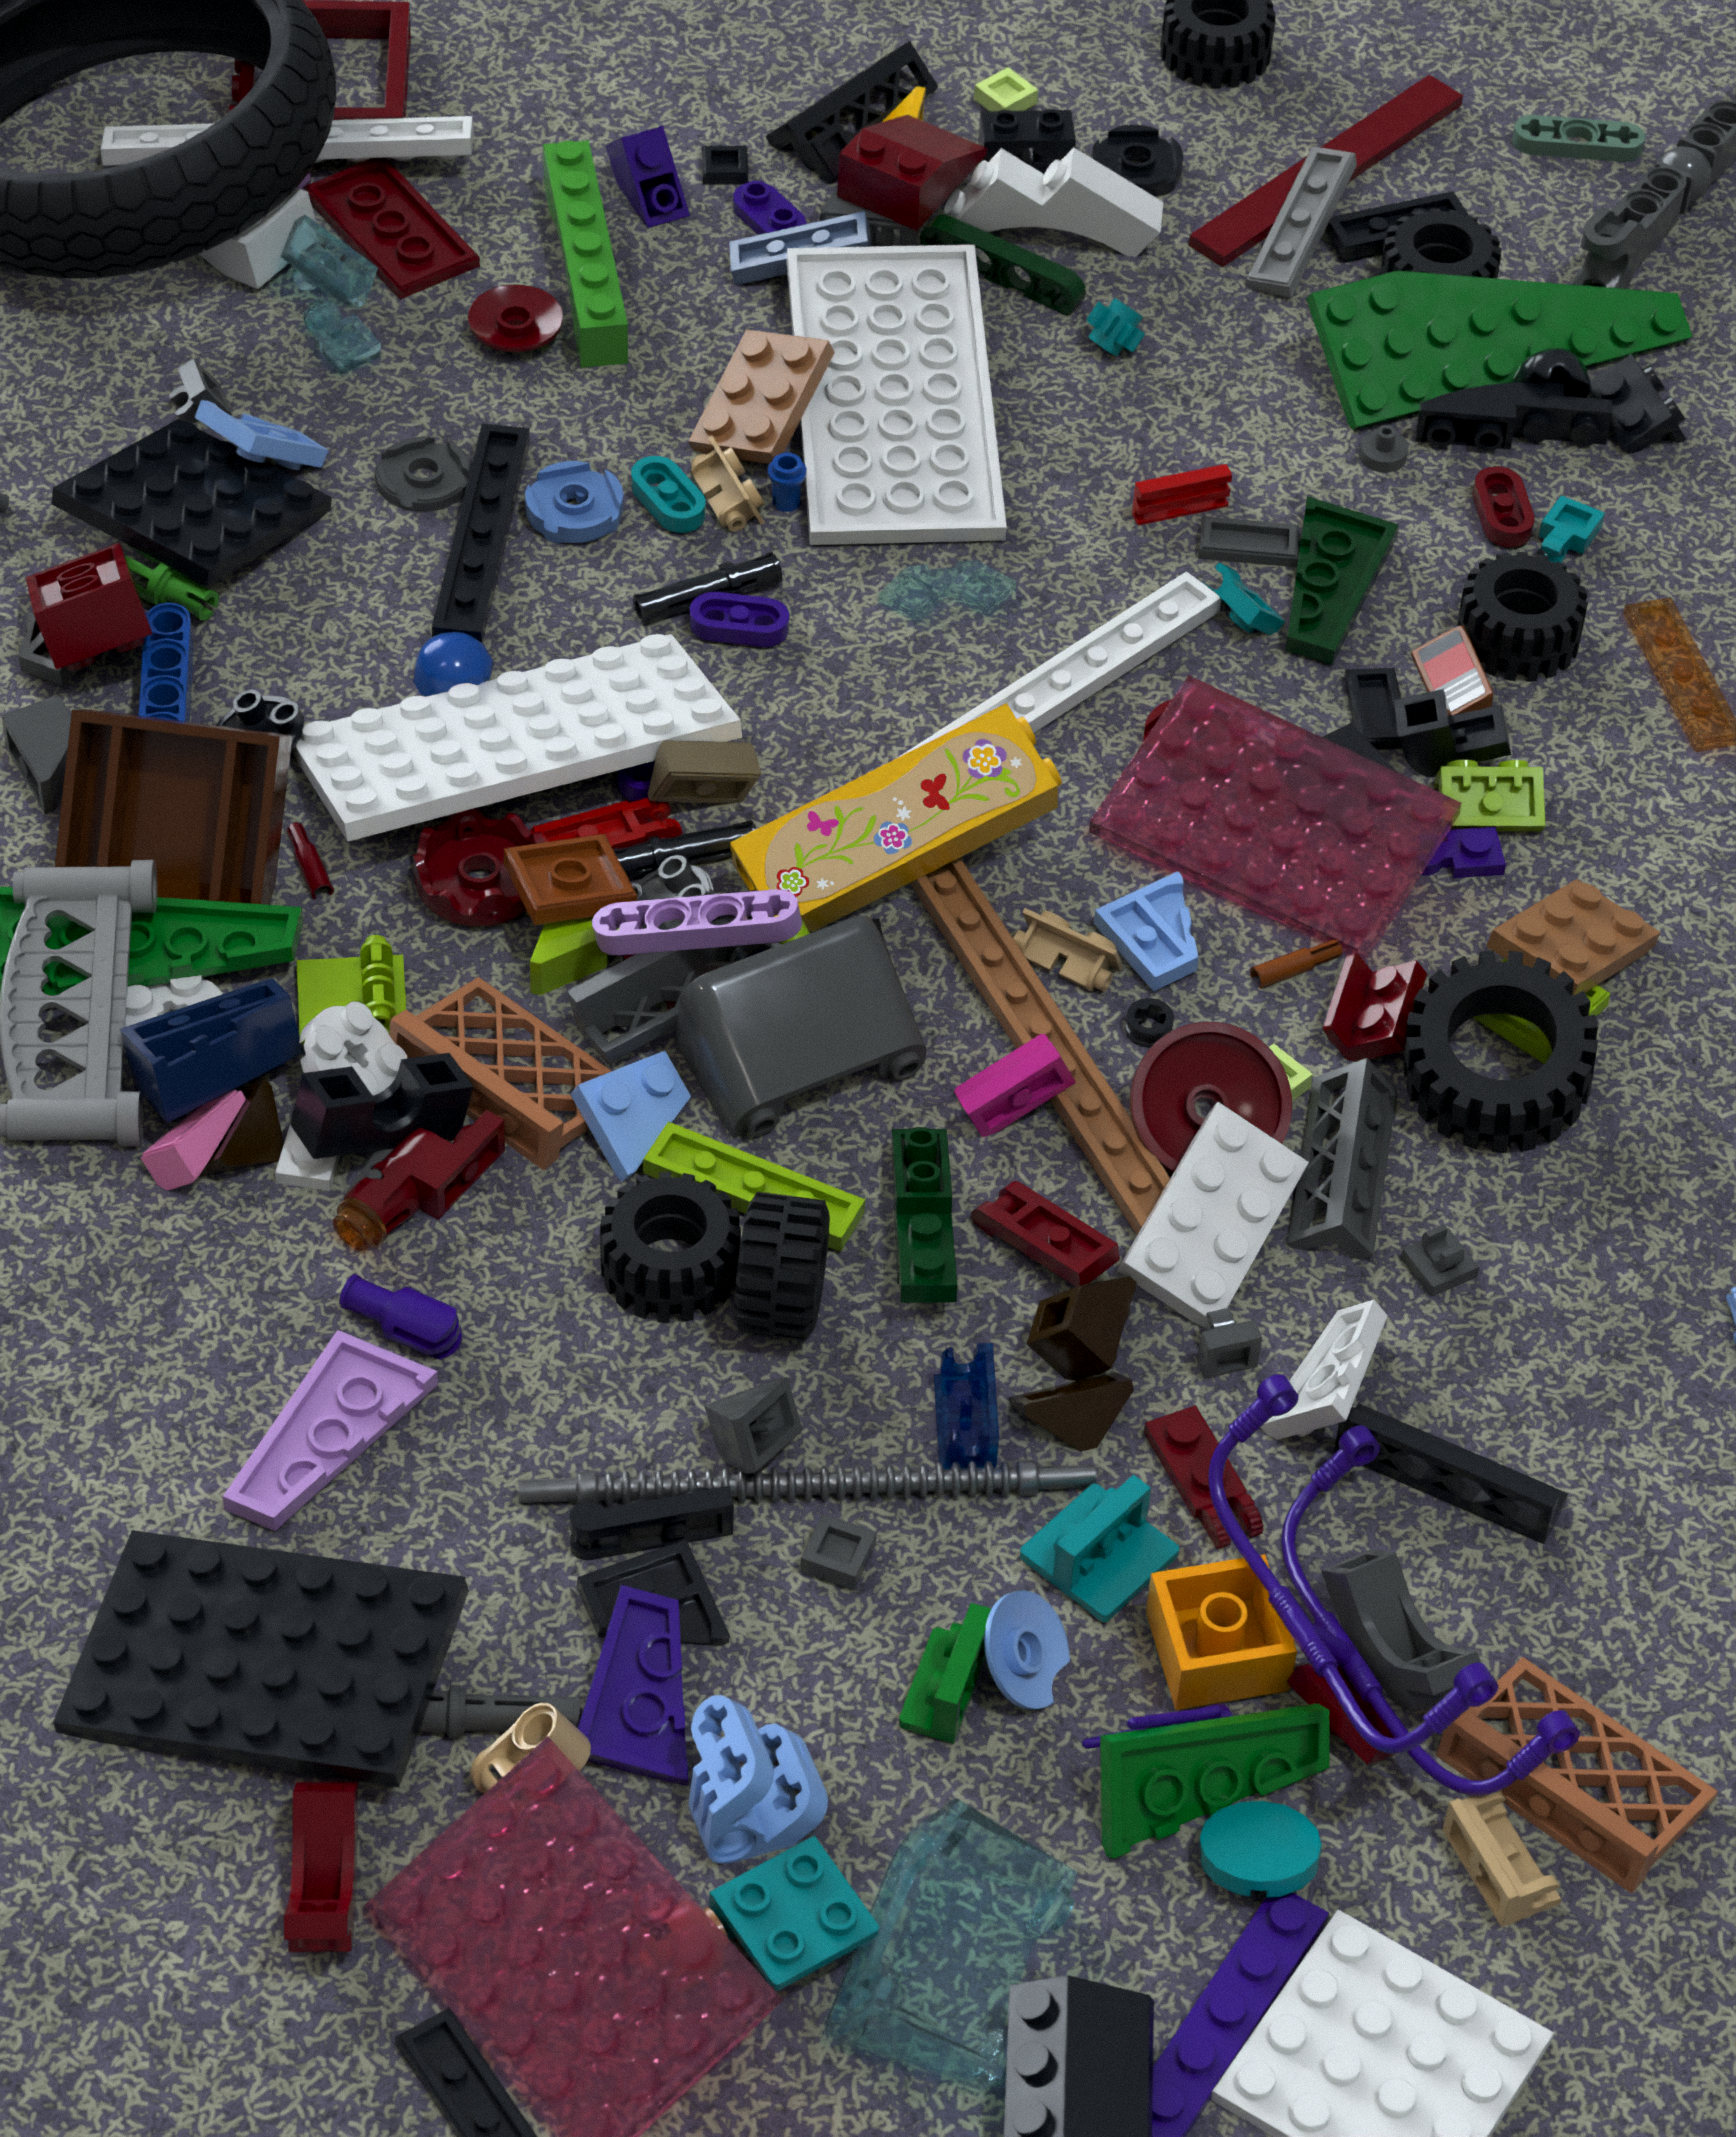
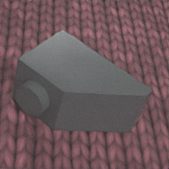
M59 695L1 715L6 748L44 814L55 811L63 795L71 713H69Z

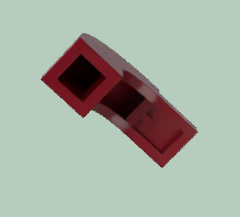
M297 1782L294 1787L291 1888L289 1902L284 1913V1940H288V1952H351L358 1853V1782Z

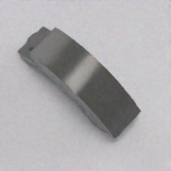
M1371 1549L1321 1570L1333 1607L1344 1631L1386 1694L1401 1707L1415 1713L1438 1703L1455 1687L1454 1678L1461 1669L1472 1663H1481L1477 1651L1449 1646L1440 1641L1427 1627L1411 1598L1396 1553Z

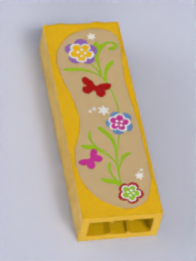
M1005 703L730 842L733 865L749 892L778 889L793 893L797 898L803 922L808 931L814 932L1058 808V787L1062 785L1061 777L1049 757L1041 759L1033 746L1036 744V738L1027 720L1023 716L1016 719L1008 704Z

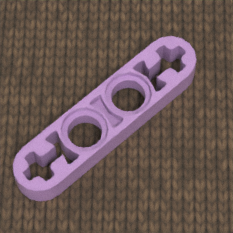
M778 889L619 902L601 908L592 920L597 945L602 952L609 955L776 943L794 937L800 931L803 924L797 898L789 891ZM733 915L736 917L728 924L720 926L711 924L714 919L720 916ZM752 916V920H748L747 917ZM678 919L683 921L680 926L673 929L661 930L658 928L662 923L669 920Z

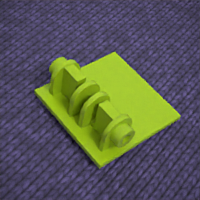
M371 935L366 938L365 943L360 948V957L296 960L300 1034L314 1017L332 1006H346L350 1002H360L370 1009L373 1017L388 1032L390 1030L391 1018L406 1010L403 954L393 955L392 946L381 935Z

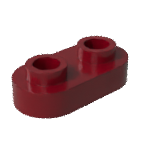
M1492 466L1482 469L1475 477L1472 496L1486 537L1491 542L1503 547L1524 545L1532 536L1535 516L1522 478L1515 471L1506 467Z

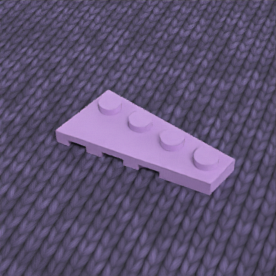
M337 1330L223 1495L224 1510L276 1531L438 1386V1371Z

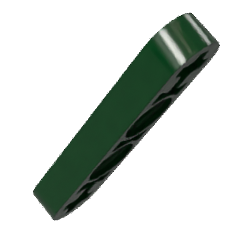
M945 214L937 215L920 233L921 246L975 245V248L983 251L990 259L991 264L985 263L976 254L977 271L985 275L984 279L1006 289L1012 287L1024 292V297L1064 315L1070 314L1085 298L1086 287L1083 280L1074 271ZM1014 266L1022 268L1029 275L1030 282L1020 278Z

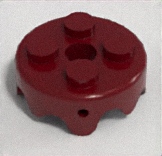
M478 807L451 814L439 826L424 828L420 835L417 853L413 855L416 890L422 902L433 913L459 925L481 927L494 926L511 921L524 914L527 910L503 864L504 849L544 843L543 835L540 831L532 834L521 818L511 812L507 813L500 820L486 818ZM476 869H484L492 873L485 878H473L468 875L469 872Z

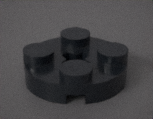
M1145 125L1119 126L1108 131L1107 139L1101 141V143L1098 139L1094 143L1092 159L1154 197L1171 193L1181 178L1183 166L1182 148L1172 137L1170 143L1160 138L1158 129ZM1131 160H1140V163H1134Z

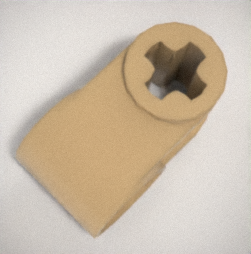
M538 1703L525 1710L501 1737L476 1757L470 1769V1777L478 1791L490 1796V1807L499 1820L505 1823L521 1822L532 1816L541 1804L562 1784L580 1772L590 1756L591 1744L589 1739L554 1706L549 1703ZM493 1765L502 1777L501 1780L494 1777L490 1771V1766ZM514 1787L520 1791L524 1797L522 1802L519 1801L511 1788Z

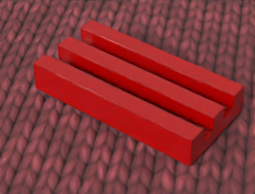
M1227 464L1135 482L1132 516L1139 526L1229 507L1226 497L1230 496L1231 489L1228 483L1232 482V473Z

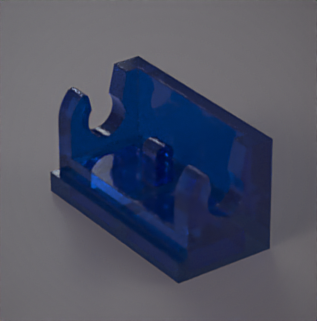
M977 1343L973 1351V1361L966 1364L956 1363L953 1347H948L941 1354L940 1373L934 1374L938 1460L942 1463L944 1469H951L954 1462H957L961 1469L968 1468L969 1462H974L976 1468H984L987 1461H990L993 1468H996L999 1446V1422L993 1343Z

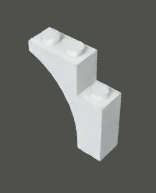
M1074 147L1061 161H1053L1045 174L1001 148L989 162L982 161L977 166L971 181L962 191L956 189L946 202L944 213L985 232L1015 227H1043L1069 231L1099 241L1125 256L1137 257L1161 232L1163 202Z

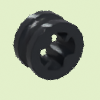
M1144 998L1137 1000L1127 1010L1125 1026L1127 1037L1141 1047L1151 1048L1160 1038L1173 1031L1174 1013L1167 1003L1159 999ZM1148 1018L1158 1020V1023H1154L1151 1028L1141 1025Z

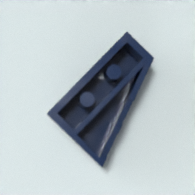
M273 978L120 1028L134 1086L138 1091L142 1092L143 1097L166 1123L271 1069L284 1065L287 1061L303 1053L301 1043L299 1044L300 1036L290 995Z

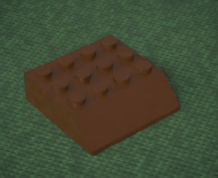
M89 709L72 710L55 867L131 866L132 860H155L157 869V897L270 905L276 885L292 735Z

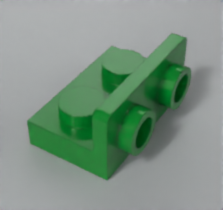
M970 1603L963 1624L953 1622L950 1630L940 1627L933 1628L899 1716V1726L901 1728L955 1743L986 1660L985 1627L991 1608Z

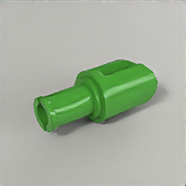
M128 545V547L147 559L159 564L155 570H152L125 556L130 571L148 580L146 589L135 583L141 599L154 606L168 602L177 603L202 621L209 619L213 615V611L203 607L198 601L202 600L217 608L219 594L216 591L192 581L186 575Z

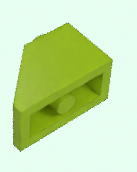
M593 917L544 924L530 960V988L532 994L543 995L607 967L611 955L602 952L597 945L592 926Z

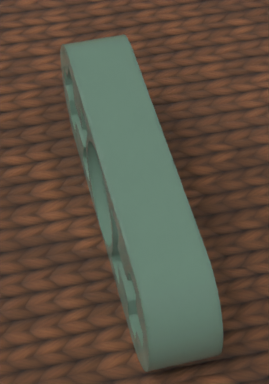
M1526 115L1520 117L1515 122L1512 143L1516 149L1529 155L1631 162L1642 155L1646 136L1639 126L1629 122ZM1530 133L1537 134V136H1530ZM1554 134L1558 135V139L1553 138ZM1582 137L1588 140L1589 142L1577 143L1569 140L1568 138ZM1599 138H1604V142H1599Z

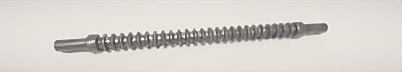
M1019 1460L1016 1463V1467H1009L1007 1461H1002L999 1468H993L992 1463L987 1461L984 1468H976L974 1462H969L968 1468L961 1469L957 1462L952 1464L951 1469H944L942 1463L938 1462L935 1465V1469L932 1470L927 1469L925 1463H920L918 1470H911L910 1465L905 1463L902 1470H894L892 1464H887L886 1470L878 1471L877 1466L872 1464L869 1471H861L860 1466L856 1464L853 1467V1471L846 1472L842 1465L837 1466L836 1472H828V1468L823 1465L820 1468V1472L817 1473L812 1472L810 1466H805L802 1473H795L794 1467L789 1466L787 1473L783 1474L778 1472L777 1467H772L769 1474H763L761 1469L754 1474H746L738 1469L735 1475L729 1474L727 1468H723L720 1475H713L712 1470L707 1468L704 1475L701 1476L696 1475L694 1469H690L687 1476H680L677 1469L672 1470L671 1476H663L661 1470H656L653 1477L646 1476L644 1470L639 1471L638 1477H630L629 1472L625 1470L619 1478L613 1477L611 1471H607L603 1478H598L595 1471H582L577 1473L576 1478L518 1480L519 1503L577 1501V1504L592 1502L598 1505V1501H606L608 1507L613 1506L614 1500H622L623 1505L629 1504L630 1500L658 1499L686 1494L697 1488L714 1489L729 1486L731 1496L738 1497L739 1502L742 1504L745 1503L746 1497L749 1496L754 1497L757 1503L762 1502L763 1496H771L772 1502L776 1503L779 1500V1496L782 1495L787 1496L789 1502H794L797 1495H804L805 1501L810 1502L812 1495L816 1494L821 1496L822 1501H827L830 1494H836L839 1501L845 1499V1494H853L854 1499L858 1501L864 1493L870 1494L872 1500L877 1499L878 1493H886L887 1498L892 1500L894 1494L898 1492L903 1493L905 1499H909L912 1492H919L920 1497L925 1499L927 1493L931 1491L935 1492L938 1498H942L946 1491H951L955 1498L960 1496L961 1491H968L970 1497H975L979 1490L985 1491L987 1497H991L994 1490H1001L1002 1495L1005 1497L1009 1495L1010 1490H1017L1019 1496H1036L1038 1489L1088 1488L1091 1484L1096 1483L1095 1465L1037 1466L1035 1460Z

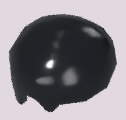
M1550 348L1531 355L1522 362L1513 382L1564 383V396L1587 398L1592 392L1591 383L1581 359L1570 350L1561 348Z

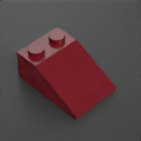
M904 115L863 128L839 153L837 197L918 231L986 156L987 148L910 115Z
M120 542L25 577L33 614L56 670L67 666L68 670L86 667L96 661L97 654L115 648L116 652L132 650L145 642L144 637L153 634Z

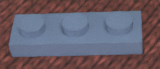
M865 211L730 241L731 273L735 285L763 281L767 278L787 274V248L871 247L870 227Z

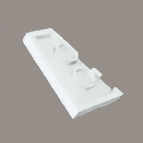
M1375 1300L1336 1312L1289 1380L1298 1393L1299 1399L1297 1404L1288 1413L1281 1416H1272L1261 1426L1267 1435L1277 1440L1294 1435L1303 1437L1315 1429L1347 1420L1388 1316Z

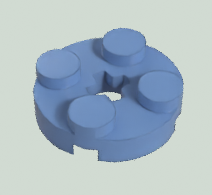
M582 461L555 463L538 472L537 481L531 487L528 484L525 490L526 516L532 527L542 533L544 538L550 542L582 543L596 540L614 532L618 528L619 520L623 514V489L616 476L604 469V475L599 472L590 471V463ZM576 499L578 504H567V500Z

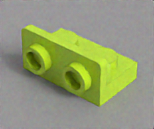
M1455 760L1447 763V766L1440 767L1434 779V787L1439 789L1440 831L1496 827L1497 831L1542 832L1545 828L1543 767H1529V763L1523 760L1503 761L1498 764V767H1478V763L1473 760Z

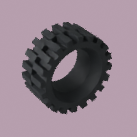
M1494 950L1479 952L1478 965L1471 967L1465 956L1452 961L1451 976L1448 978L1441 969L1435 972L1429 978L1428 992L1420 988L1414 998L1413 1012H1409L1404 1077H1407L1406 1090L1410 1101L1419 1099L1418 1114L1426 1122L1436 1116L1438 1117L1437 1132L1450 1139L1457 1130L1464 1134L1463 1145L1474 1149L1478 1148L1479 1141L1482 1139L1493 1141L1492 1152L1507 1153L1508 1142L1516 1141L1519 1143L1521 1152L1536 1149L1537 1135L1541 1133L1547 1142L1550 1143L1561 1136L1563 1121L1570 1127L1580 1117L1581 1103L1586 1105L1591 1093L1598 1040H1596L1598 1025L1596 1015L1589 1016L1590 1001L1584 991L1572 996L1574 979L1565 971L1556 979L1550 977V962L1538 957L1533 968L1522 965L1524 954L1522 952L1509 951L1508 962H1495ZM1486 1014H1507L1528 1020L1540 1028L1549 1040L1553 1053L1548 1061L1532 1074L1517 1079L1497 1080L1478 1075L1465 1067L1452 1051L1449 1040L1459 1026L1473 1017Z

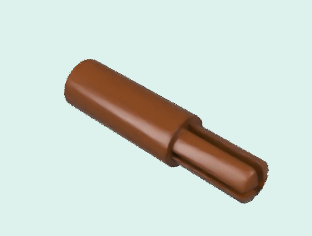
M1337 939L1309 949L1301 948L1251 967L1250 976L1253 978L1259 975L1261 983L1259 988L1262 989L1310 971L1315 965L1342 956L1343 949Z

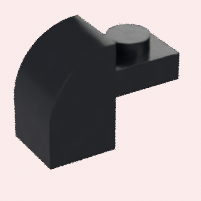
M1444 689L1394 700L1398 735L1405 758L1413 770L1425 777H1436L1440 767L1447 766V763L1451 761L1473 760L1482 762L1511 755L1506 717L1502 705L1452 716Z

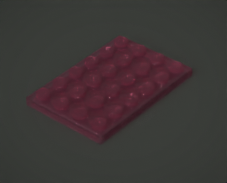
M1189 675L1091 818L1089 832L1173 873L1178 871L1183 878L1320 942L1325 943L1330 940H1338V945L1341 944L1343 952L1349 955L1358 953L1366 961L1460 815L1462 803Z
M548 1736L364 1905L559 2137H638L783 2001L779 1994Z

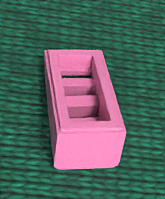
M241 1090L225 1093L194 1109L142 1153L141 1160L159 1187L169 1191L191 1184L198 1178L246 1101Z

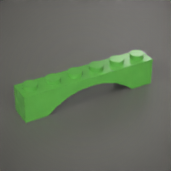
M589 140L543 144L544 187L550 217L555 222L561 244L570 298L573 331L580 366L584 368L628 364V323Z

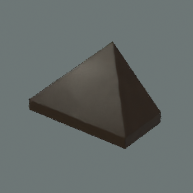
M265 1079L237 1090L242 1091L246 1101L198 1177L279 1161L284 1141L273 1089Z
M1113 1372L1011 1396L1009 1401L1013 1410L1082 1452L1099 1446L1131 1396L1134 1388L1132 1379Z

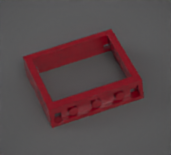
M302 0L315 16L326 38L389 39L385 108L335 107L333 120L406 118L411 41L410 2ZM235 58V73L240 75H232V101L237 104H230L229 112L250 92L257 79V67Z

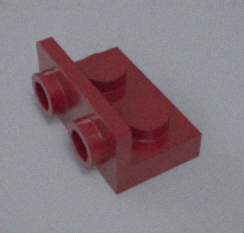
M1358 953L1347 955L1323 1024V1031L1328 1040L1337 1047L1346 1060L1353 1062L1365 1058L1370 1060L1403 1051L1406 1042L1409 1012H1413L1414 998L1420 988L1423 989L1427 972L1417 960L1396 966H1386L1372 972Z

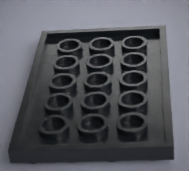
M132 1530L53 1721L57 1733L99 1743L400 1787L469 1592L466 1578L464 1576Z

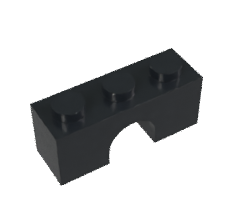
M450 1053L401 1059L395 1080L388 1088L374 1096L352 1066L303 1073L290 1125L313 1159L396 1147L406 1136L418 1128L431 1131L443 1139L455 1138L463 1128L474 1086Z

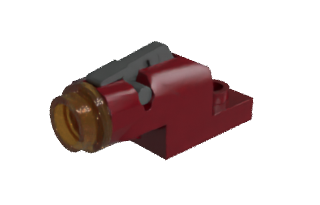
M486 1110L472 1125H466L458 1132L453 1144L431 1131L418 1128L406 1136L394 1149L376 1150L359 1176H356L344 1194V1200L337 1207V1215L333 1219V1227L338 1236L352 1248L366 1250L370 1245H378L390 1231L412 1217L418 1209L439 1220L504 1153V1119Z

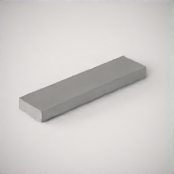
M1312 146L1246 279L1249 288L1271 295L1292 298L1357 166L1355 153Z

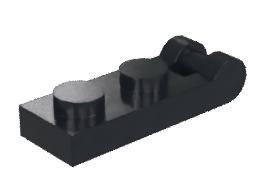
M729 1486L714 1489L697 1488L686 1494L658 1499L641 1498L629 1504L601 1508L592 1502L579 1503L570 1512V1531L572 1533L570 1536V1550L578 1559L595 1560L662 1548L685 1539L690 1543L733 1535L734 1503Z

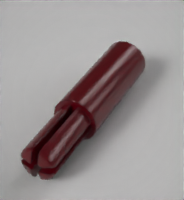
M298 822L290 824L286 832L295 850L294 857L312 898L317 899L315 891L323 886L327 887L329 895H333L334 887L315 845L310 842L303 824Z

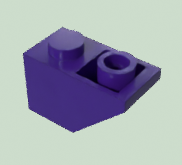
M663 126L621 137L605 145L617 185L647 228L690 216Z

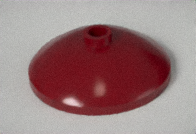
M1205 1021L1176 1028L1160 1038L1146 1052L1133 1076L1130 1090V1112L1134 1129L1142 1144L1157 1157L1163 1168L1172 1174L1175 1172L1205 1120L1195 1111L1196 1101L1207 1102L1211 1109L1217 1102L1221 1103L1281 1144L1289 1130L1292 1116V1094L1285 1070L1273 1051L1263 1041L1240 1027L1227 1023Z

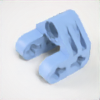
M714 1695L704 1700L697 1708L691 1725L692 1736L702 1761L693 1768L689 1810L708 1857L713 1862L720 1864L733 1863L794 1846L822 1822L828 1806L825 1787L806 1743L801 1736L777 1724H767L757 1729L749 1710L723 1695ZM722 1730L725 1734V1737L723 1738L718 1736L722 1732ZM778 1759L780 1765L775 1766L772 1763ZM740 1760L746 1762L742 1768L739 1765ZM795 1788L801 1791L796 1797L793 1792Z

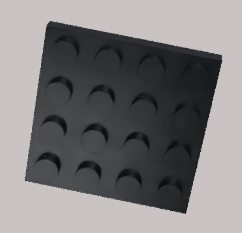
M177 419L53 487L51 505L195 581L209 586L319 521L331 510L332 497L313 488L308 482L297 480L274 468L269 462L259 463L240 456L236 453L237 448L232 443L222 441L198 429L191 422Z

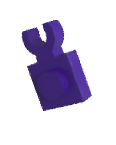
M1496 827L1445 830L1443 842L1426 836L1416 837L1411 840V854H1427L1431 857L1417 859L1415 872L1418 875H1433L1439 872L1441 868L1451 867L1453 878L1504 875L1506 862Z

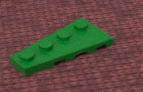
M1311 1704L1101 1735L1102 1846L1106 1855L1111 1859H1115L1131 1852L1130 1846L1148 1838L1154 1837L1160 1840L1179 1832V1825L1205 1814L1212 1816L1219 1809L1230 1806L1232 1803L1255 1793L1264 1796L1330 1768L1329 1709L1320 1704Z

